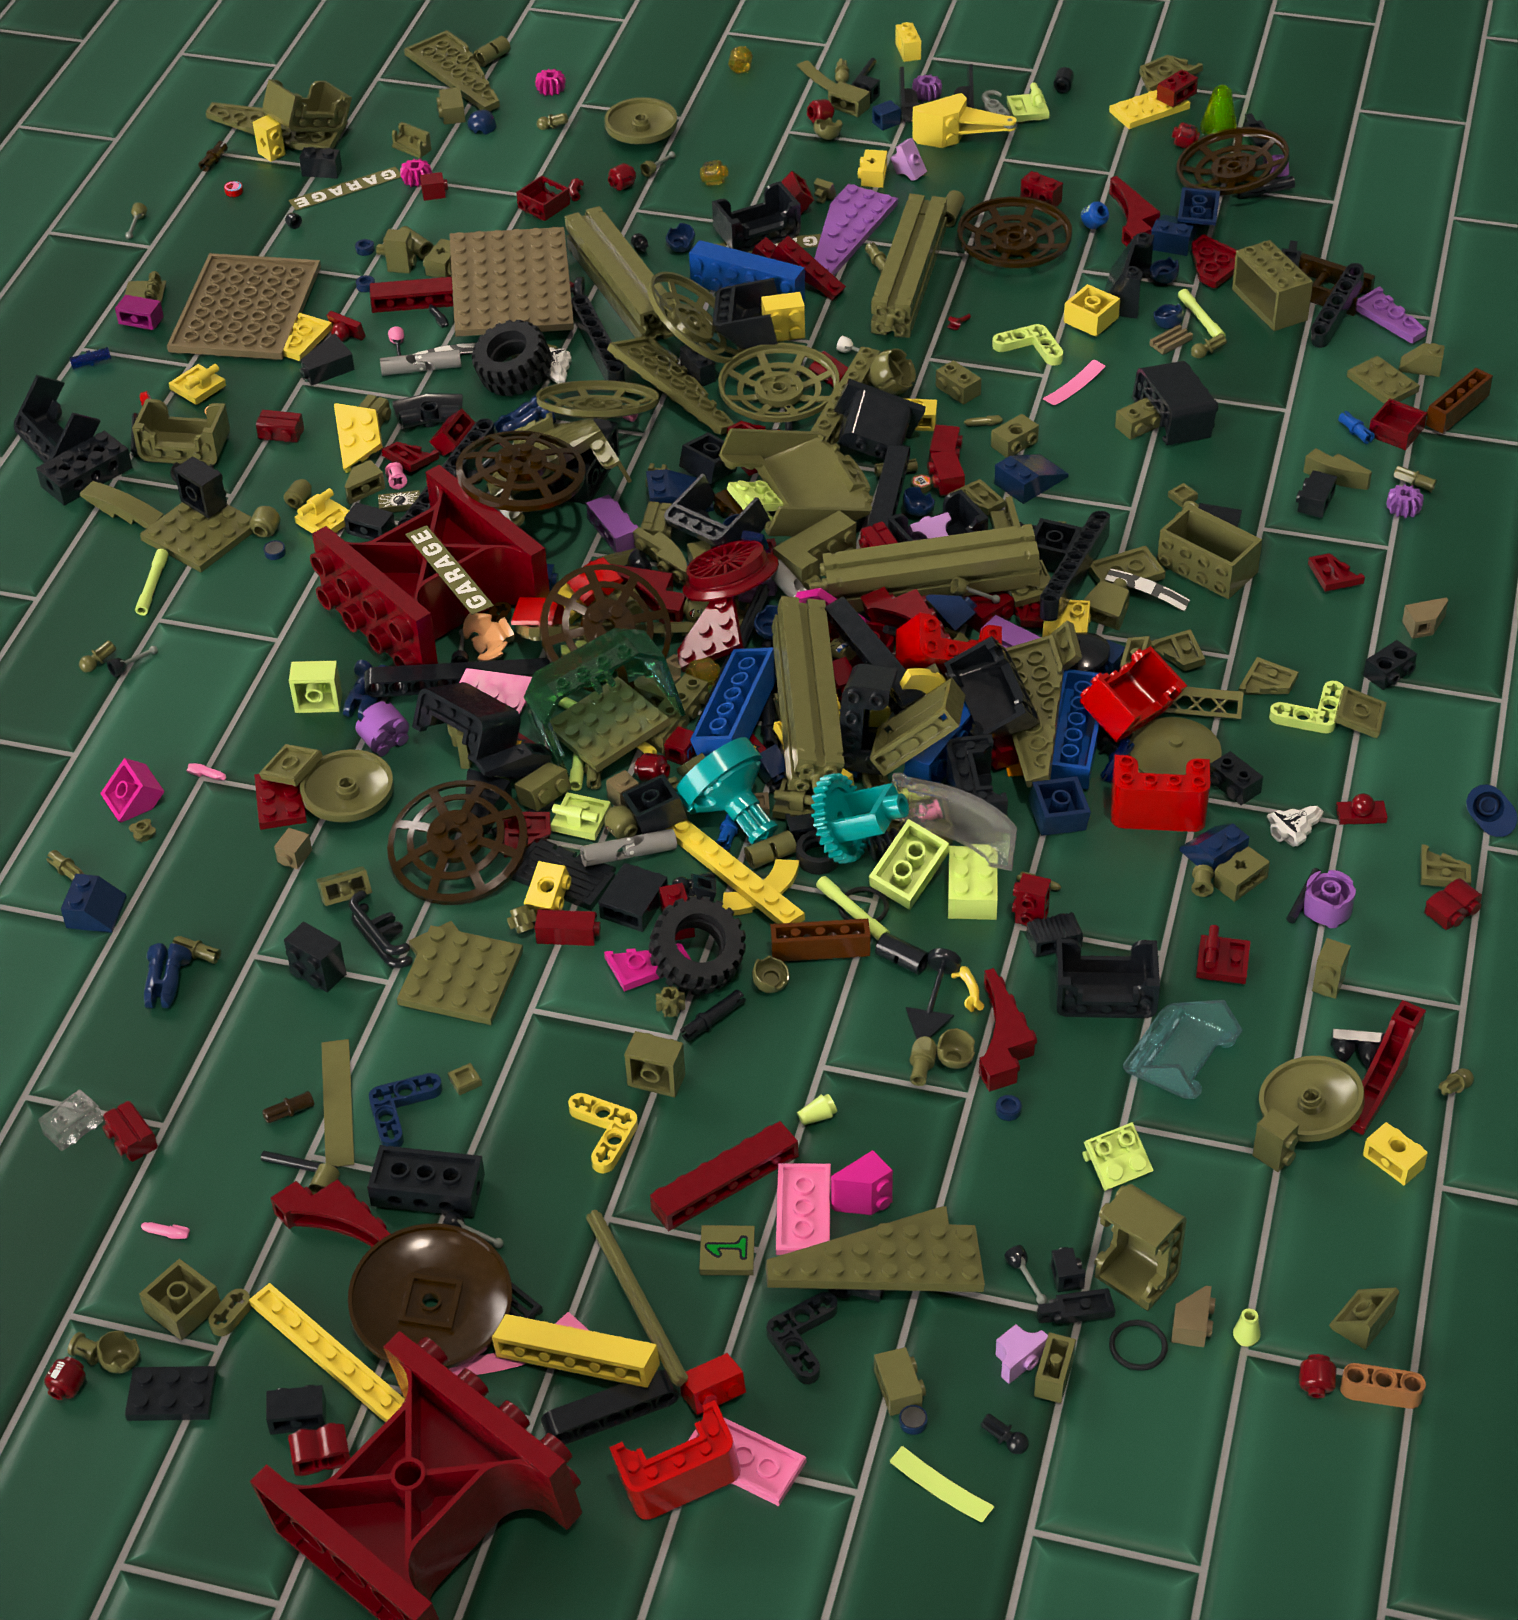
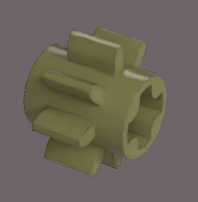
M526 904L510 910L511 917L507 918L510 929L516 928L517 933H521L534 928L533 921H536L534 908L528 910Z
M664 987L661 994L656 993V1010H662L664 1017L678 1016L680 1010H685V993H679L677 987Z

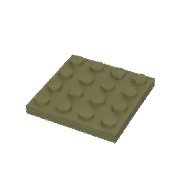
M182 502L141 532L140 538L143 542L156 549L166 550L169 556L199 572H203L250 536L253 531L250 527L251 516L230 505L212 517L207 518Z
M617 676L546 722L545 725L552 735L598 773L671 725L668 716Z
M430 925L397 997V1003L405 1007L492 1025L523 953V945Z

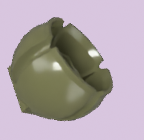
M894 348L885 350L875 357L867 378L875 388L893 395H900L913 386L912 383L915 382L916 372L911 359H906L907 354L901 349Z

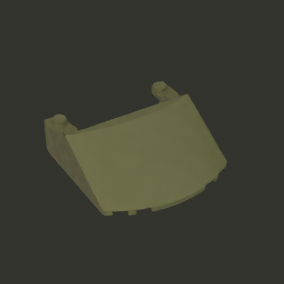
M593 419L570 422L544 433L565 441L575 448L579 454L591 448L603 468L612 469L618 466L627 482L630 483L632 481ZM537 442L533 445L540 450L550 449ZM564 454L566 463L575 458L572 454ZM557 455L546 456L547 462L560 464ZM546 469L541 477L543 478L553 471ZM495 472L492 475L493 477L505 482L507 480L506 478L499 475L498 472ZM515 481V483L527 484L534 483V481ZM487 482L486 485L490 494L500 497L503 488ZM512 490L509 499L515 500L513 496L520 491ZM500 509L501 513L518 527L525 520L523 512Z
M729 429L719 453L725 466L730 469L745 467L746 469L753 470L755 468L762 480L768 484L784 503L783 506L777 508L773 520L768 521L764 527L768 536L793 537L839 510L853 521L870 514L873 496L869 494L871 488L863 471L849 455L844 456L839 451V445L834 443L832 446L825 441L826 436L824 434L811 431Z

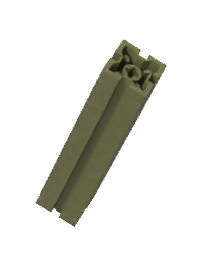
M909 194L871 300V314H874L871 320V333L887 335L888 332L894 331V336L910 338L911 330H913L946 232L947 198L932 196L931 201L925 200V195Z
M597 206L587 209L583 216L579 212L565 216L566 230L570 233L566 235L567 248L572 252V255L635 338L649 336L656 341L657 336H661L663 339L675 336L659 318L650 302L647 288L648 283L654 276L606 213L603 212L602 208ZM660 282L654 285L660 295L667 292ZM673 299L665 300L672 309L675 308ZM664 308L666 316L671 318V314Z
M1026 524L1022 527L1012 526L845 550L835 554L825 553L823 554V563H819L821 576H825V578L818 582L809 583L810 590L822 588L836 599L843 596L856 612L864 611L860 597L884 586L888 593H893L895 597L917 589L921 596L925 595L926 597L929 594L958 596L950 592V586L955 577L965 579L969 584V588L983 593L1026 588L1027 586H1040L1039 551L1035 542L1032 524ZM967 592L963 596H971L975 594Z
M781 596L777 608L778 615H775L771 628L786 776L788 778L787 786L788 790L806 792L809 787H817L816 782L820 781V777L841 773L845 764L844 756H842L843 746L827 612L825 611L826 603L825 600L807 599L806 603H799L798 597Z

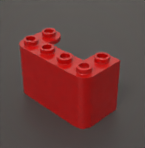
M920 612L896 630V659L906 671L911 668L925 669L936 664L945 675V672H947L945 662L990 636L1002 644V627L996 625L983 627L978 640L970 639L964 642L941 638V626L938 618L934 615Z
M1151 646L1143 651L1138 649L1130 657L1132 661L1126 663L1119 672L1115 670L1110 675L1108 673L1102 674L1101 672L1091 680L1092 686L1087 687L1080 694L1081 699L1079 702L1115 742L1121 741L1160 716L1187 687V684Z
M1115 755L1111 790L1112 824L1123 829L1187 832L1202 830L1206 824L1210 792V759L1190 760L1186 765V775L1138 773V761L1134 757Z
M716 1400L702 1405L703 1419L701 1422L695 1423L698 1437L646 1460L642 1448L631 1451L624 1446L623 1442L609 1447L621 1482L638 1517L646 1520L653 1519L737 1480L741 1471L733 1437Z

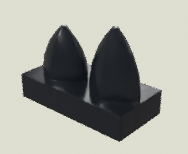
M1333 1028L1330 1045L1333 1046L1338 1059L1344 1063L1352 1057L1355 1048H1359L1361 1061L1369 1069L1385 1033Z

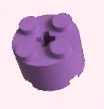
M382 701L371 705L362 713L365 716L362 721L358 720L356 723L357 734L379 756L386 755L390 748L396 745H404L409 738L407 735L409 730L408 721L390 702L386 704Z
M1329 870L1328 873L1322 874L1319 871L1311 875L1307 881L1304 898L1305 916L1317 923L1326 925L1328 928H1337L1339 924L1347 921L1352 914L1356 888L1353 886L1352 879L1348 875L1336 870Z

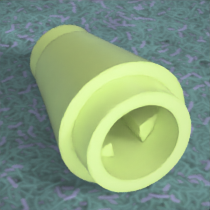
M821 1094L801 1109V1111L797 1112L801 1123L805 1126L832 1118L833 1114L837 1113V1108L829 1094L825 1096Z
M1253 1309L1243 1310L1233 1329L1234 1338L1240 1345L1245 1347L1257 1343L1261 1336L1258 1313Z

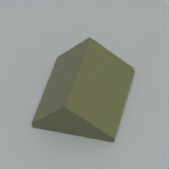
M1397 1288L1358 1289L1330 1323V1328L1366 1350L1395 1314L1399 1290Z

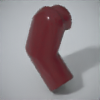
M579 178L572 179L568 186L570 197L573 201L580 199V194L577 190L582 189L581 185L584 186L583 181L579 180Z

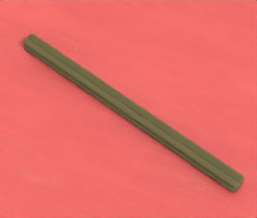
M592 1210L586 1217L592 1231L651 1343L657 1344L659 1358L672 1383L678 1387L682 1386L683 1383L688 1381V1376L602 1214L597 1210Z

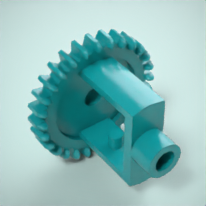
M841 773L820 777V781L816 782L817 787L813 788L816 794L812 795L815 804H811V807L815 810V813L812 814L814 818L813 826L817 829L816 836L821 837L819 844L824 845V852L829 853L830 859L833 858L834 862H839V864L855 862L865 852L863 849L867 845L862 842H866V837L884 834L893 819L907 817L909 813L907 798L904 794L898 793L893 783L855 791L857 786L851 785L853 781Z

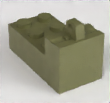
M839 510L773 548V553L797 577L804 588L810 590L809 583L821 581L819 578L821 576L819 563H823V554H835L839 551L856 549V522Z

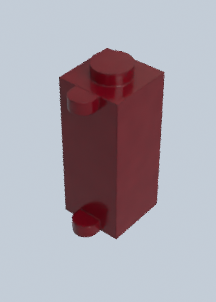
M537 911L535 923L537 944L595 946L596 936H600L601 923L597 922L596 912Z

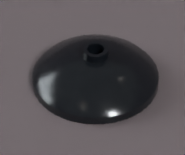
M1076 632L1082 659L1070 669L1086 672L1098 670L1110 657L1109 643L1097 634Z

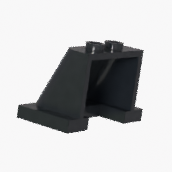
M849 379L834 406V412L843 415L838 444L885 460L889 444L903 445L905 437L910 439L925 413L926 406Z

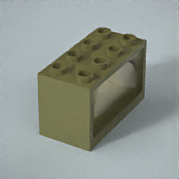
M1271 240L1236 250L1232 290L1273 331L1308 320L1313 281Z
M1189 504L1160 530L1157 561L1160 565L1230 599L1258 573L1262 539Z

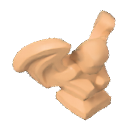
M469 613L463 624L464 638L468 639L473 632L479 634L471 639L474 649L480 654L477 658L478 661H494L503 656L502 651L506 648L507 644L514 641L515 634L505 617L500 619L498 623L491 622L492 615L485 613H475L473 615Z

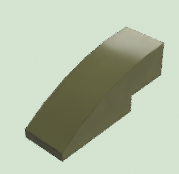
M1315 448L1305 457L1304 473L1311 475L1314 470L1337 476L1336 485L1363 490L1370 488L1372 471L1340 454L1332 457Z

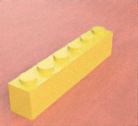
M505 1314L492 1336L496 1357L648 1388L660 1365L657 1344Z

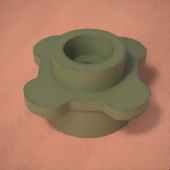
M143 819L129 826V830L134 833V839L140 842L150 840L156 833V829L151 826L150 819Z

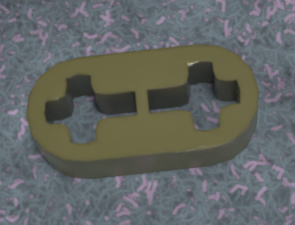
M232 1290L213 1310L208 1320L213 1334L217 1336L230 1334L248 1314L251 1305L249 1302L250 1296L246 1290ZM243 1300L244 1303H242V1304H241V1303H237V1304L234 1306V1302H235V1301H236V1302H241V1301Z

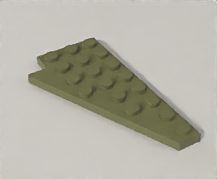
M946 1206L889 1223H881L876 1227L770 1258L766 1261L767 1287L984 1292L985 1287L976 1226L950 1225Z

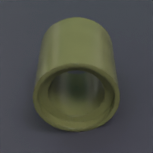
M320 1164L308 1187L313 1195L339 1179V1170L330 1164Z

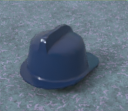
M1484 784L1473 788L1468 794L1466 800L1467 810L1487 834L1495 837H1504L1515 829L1518 821L1517 812L1498 788Z

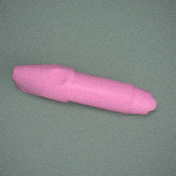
M188 764V769L186 770L188 773L198 777L204 775L216 780L226 779V774L202 764Z
M153 1222L141 1224L142 1230L148 1233L172 1239L188 1238L190 1232L189 1228L174 1224L173 1226Z

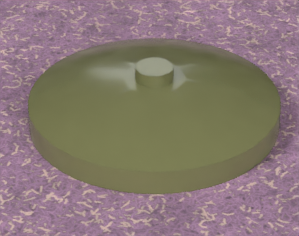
M641 97L621 101L613 105L605 115L607 133L618 141L630 144H648L660 141L671 135L677 127V113L675 109L667 102L655 98Z
M1165 717L1150 721L1133 733L1128 749V756H1132L1138 761V773L1186 775V765L1190 760L1210 759V763L1220 758L1222 753L1220 742L1211 730L1198 722L1179 717Z
M353 749L336 751L323 756L300 782V793L305 807L313 815L332 822H352L373 815L386 805L394 789L392 771L386 761L371 752Z
M1304 1056L1281 1064L1266 1077L1259 1092V1104L1263 1117L1274 1108L1299 1124L1298 1141L1314 1142L1333 1138L1348 1130L1358 1120L1363 1111L1365 1094L1359 1075L1346 1063L1326 1056Z

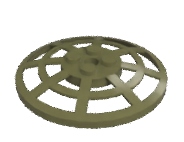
M659 272L653 276L647 288L650 302L662 322L683 343L704 357L724 364L733 360V358L723 357L719 354L726 351L736 355L744 351V349L738 346L737 350L726 346V338L714 330L713 317L702 308L705 302H707L714 309L715 296L680 274ZM659 282H668L670 292L660 295L654 285ZM675 284L699 296L696 303L678 294ZM673 299L675 308L672 309L665 300ZM664 308L671 314V318L666 316ZM714 332L717 333L720 343L712 339ZM710 343L718 349L711 350L706 344Z
M794 343L757 345L739 352L732 357L733 360L723 366L718 379L720 395L726 405L733 411L753 420L774 423L797 421L821 412L840 383L839 372L835 364L827 356L813 348ZM787 353L797 356L793 363H768L765 355ZM757 357L760 366L749 370L744 375L734 371L735 367L751 358ZM807 357L821 364L827 371L816 376L811 370L801 365L804 358ZM772 369H790L788 372L772 371ZM762 371L764 372V375L757 381L750 379L752 376ZM801 372L810 379L802 382L796 374ZM728 376L739 381L737 395H726L725 383ZM832 377V394L830 396H820L821 382ZM744 385L755 388V394L744 395ZM815 386L814 396L803 395V389ZM758 400L759 402L764 404V406L761 409H759L751 405L748 401ZM798 401L808 402L798 409L793 407V404ZM733 402H742L748 409L756 413L745 410ZM816 402H822L820 405H818V406H816V407H814V408H812V409H810V410H808V411H804V410L810 408V407H811L812 405H814ZM784 407L787 410L786 412H770L772 408Z
M583 380L547 386L537 392L536 399L540 407L554 413L579 418L608 420V418L635 415L653 409L659 403V394L650 387L636 383L611 380ZM586 390H613L616 393L613 396L588 395ZM571 391H577L580 395L563 400L553 396ZM625 392H629L646 398L635 401L622 396ZM548 398L556 402V404L552 405L545 402L544 400Z

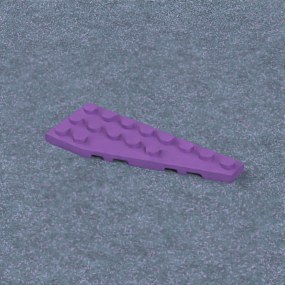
M848 184L830 204L814 259L835 276L898 205V198Z

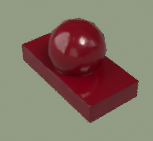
M330 311L326 315L328 321L332 322L331 335L336 334L342 342L347 340L349 336L361 341L366 337L361 322L334 311Z
M1361 793L1356 795L1350 802L1336 803L1339 825L1387 823L1388 817L1384 801H1374L1368 794Z

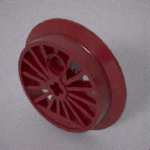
M754 540L734 541L717 546L702 553L687 566L688 580L683 586V594L689 600L707 602L744 593L760 585L775 573L779 566L778 558L774 554L766 552L763 545Z

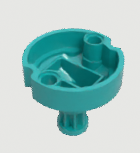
M747 737L730 741L713 751L695 765L676 787L681 802L691 814L699 812H727L733 822H737L749 837L748 841L750 844L771 837L778 829L777 823L774 820H770L760 807V801L752 792L761 765L759 760L762 756Z

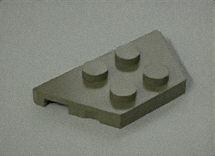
M1165 55L1140 66L1139 73L1147 92L1157 90L1158 83L1181 69L1192 75L1203 71V64L1198 63L1193 66L1188 64L1186 59Z

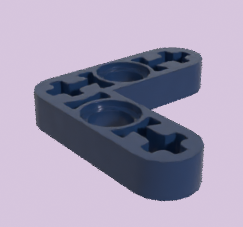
M427 1073L374 1087L369 1092L370 1106L381 1145L401 1147L403 1145L404 1137L396 1108L438 1097L442 1092V1082L437 1074ZM403 1089L412 1090V1093L407 1096L399 1094ZM378 1097H383L384 1100L379 1101ZM385 1114L393 1116L391 1120L386 1122L379 1120ZM389 1130H392L394 1139L388 1137Z

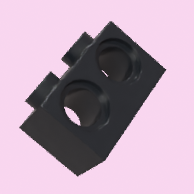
M1396 640L1366 659L1363 676L1384 690L1390 685H1395L1401 678L1410 675L1415 670L1417 653Z

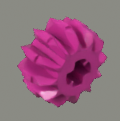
M549 68L546 71L542 70L541 73H537L535 81L537 90L540 94H545V96L559 95L560 92L564 91L566 84L564 74L561 71H556V69L550 70Z
M413 159L411 161L407 160L406 163L402 164L400 175L405 185L419 187L421 185L420 175L430 174L432 170L427 161Z

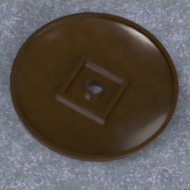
M448 1224L414 1225L386 1236L370 1248L362 1257L352 1275L348 1290L349 1315L356 1334L374 1355L389 1364L390 1362L383 1347L399 1331L416 1344L423 1337H428L434 1341L448 1357V1362L444 1365L448 1369L467 1363L493 1344L492 1336L505 1314H510L512 1305L511 1278L505 1262L499 1253L477 1234ZM429 1298H434L438 1301V1304L434 1307H427L423 1303Z

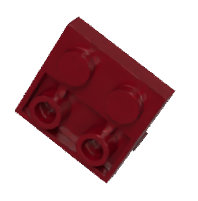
M1211 925L1209 936L1201 935L1196 978L1246 984L1250 941L1219 937V926Z

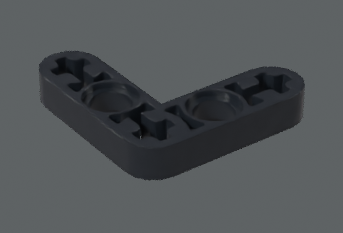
M821 1292L774 1316L767 1323L768 1340L800 1383L812 1384L820 1377L819 1361L800 1335L836 1316L838 1309L837 1298L832 1293ZM824 1303L826 1306L830 1305V1308L827 1309L825 1306L821 1307V1304ZM798 1314H807L810 1317L804 1323L795 1320ZM778 1327L779 1330L784 1329V1332L780 1333L778 1330L774 1331V1328ZM795 1345L801 1351L798 1354L791 1355L786 1352V1348ZM804 1360V1365L808 1370L812 1369L811 1373H809L807 1370L803 1371V1364L801 1361Z

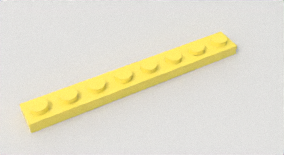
M687 819L666 828V830H674L678 845L776 924L799 923L805 920V913Z
M269 1283L249 1299L251 1307L381 1420L386 1422L402 1406L405 1399L272 1284Z

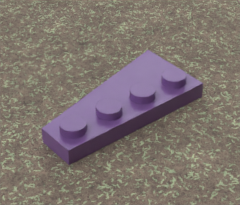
M1380 286L1358 299L1357 312L1407 342L1413 344L1426 336L1427 329L1414 317L1407 316L1402 306H1396L1393 303L1394 299L1390 295L1386 296L1383 294V289Z

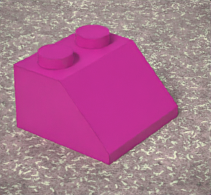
M124 758L100 794L117 820L124 822L152 810L165 791L146 764Z
M873 1150L831 1176V1208L835 1212L873 1215L879 1210L886 1209L892 1203L893 1170Z

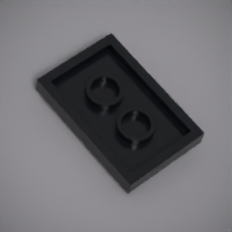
M133 1367L125 1410L126 1420H210L217 1376L216 1367Z

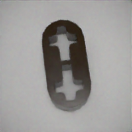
M503 601L495 603L487 613L492 615L491 622L498 623L500 619L505 617L509 623L512 618L511 605Z

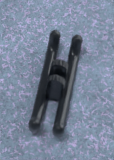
M360 890L355 893L349 901V907L352 912L353 924L390 967L403 968L412 964L413 959L410 956L403 958H394L392 956L402 955L410 951L408 943L394 946L388 941L402 931L403 925L401 922H395L396 917L391 912L371 920L366 915V912L369 910L368 904L362 903L359 905V902L366 898V892Z

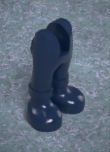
M534 396L529 402H524L509 414L500 416L494 423V429L497 432L514 431L526 426L533 420L537 422L541 418H546V414L551 413V411L540 407L537 404L536 396ZM552 412L553 424H554V423H556V417H555L554 412Z
M358 660L354 666V673L358 680L346 697L343 707V715L351 718L357 706H359V720L365 717L362 713L379 699V697L364 695L366 693L364 673L367 669L372 668V665L365 660Z
M157 943L150 946L146 954L149 961V970L144 989V1004L146 1008H155L157 997H161L162 1008H170L176 996L180 968L191 962L192 952L185 946L171 943L168 950L164 944ZM164 964H166L164 977L161 979Z

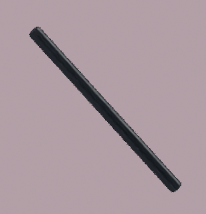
M767 584L758 585L740 625L743 648H745L754 628L755 617L758 612H761L770 592ZM731 654L727 655L726 658H725V661H724V663H723V665H722V667H721V670H720V672H719V674H718V676H717V679H716V681H715V683H714V685H713V688H712V690H711V692H710V694H709V696H708V699H707V701H706V703H705V705H704V708H703V710H702V712H701V714H700V717H699V719H698V721H697V723H696V726H697V724H698V722H699V720H700V718H701V716H702V714H703V712H704V710H705V708H706V705H707V703H708V701H709V699H710V697H711V695H712V693H713V691H714V689H715V687H716V685H717V682H718V680H719V678H720V676H721V674H722V672H723V670H724V668H725V666H726V664H727V662H728V659H729V657H730Z

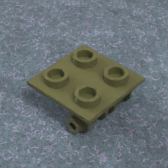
M153 271L149 274L148 281H128L125 295L159 300L162 303L166 280L161 281L159 273Z

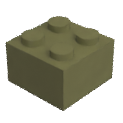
M634 1032L625 1052L627 1085L675 1098L686 1075L683 1043L674 1039L654 1036L650 1033Z
M180 1258L139 1293L145 1313L181 1341L208 1318L221 1302L217 1287Z

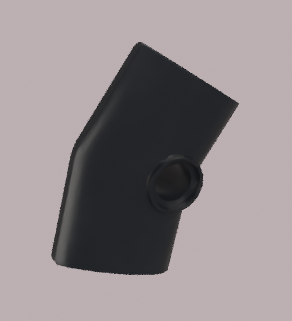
M428 393L395 400L392 402L402 429L420 425L430 428L437 426L439 423H445L450 416L462 408L463 395Z

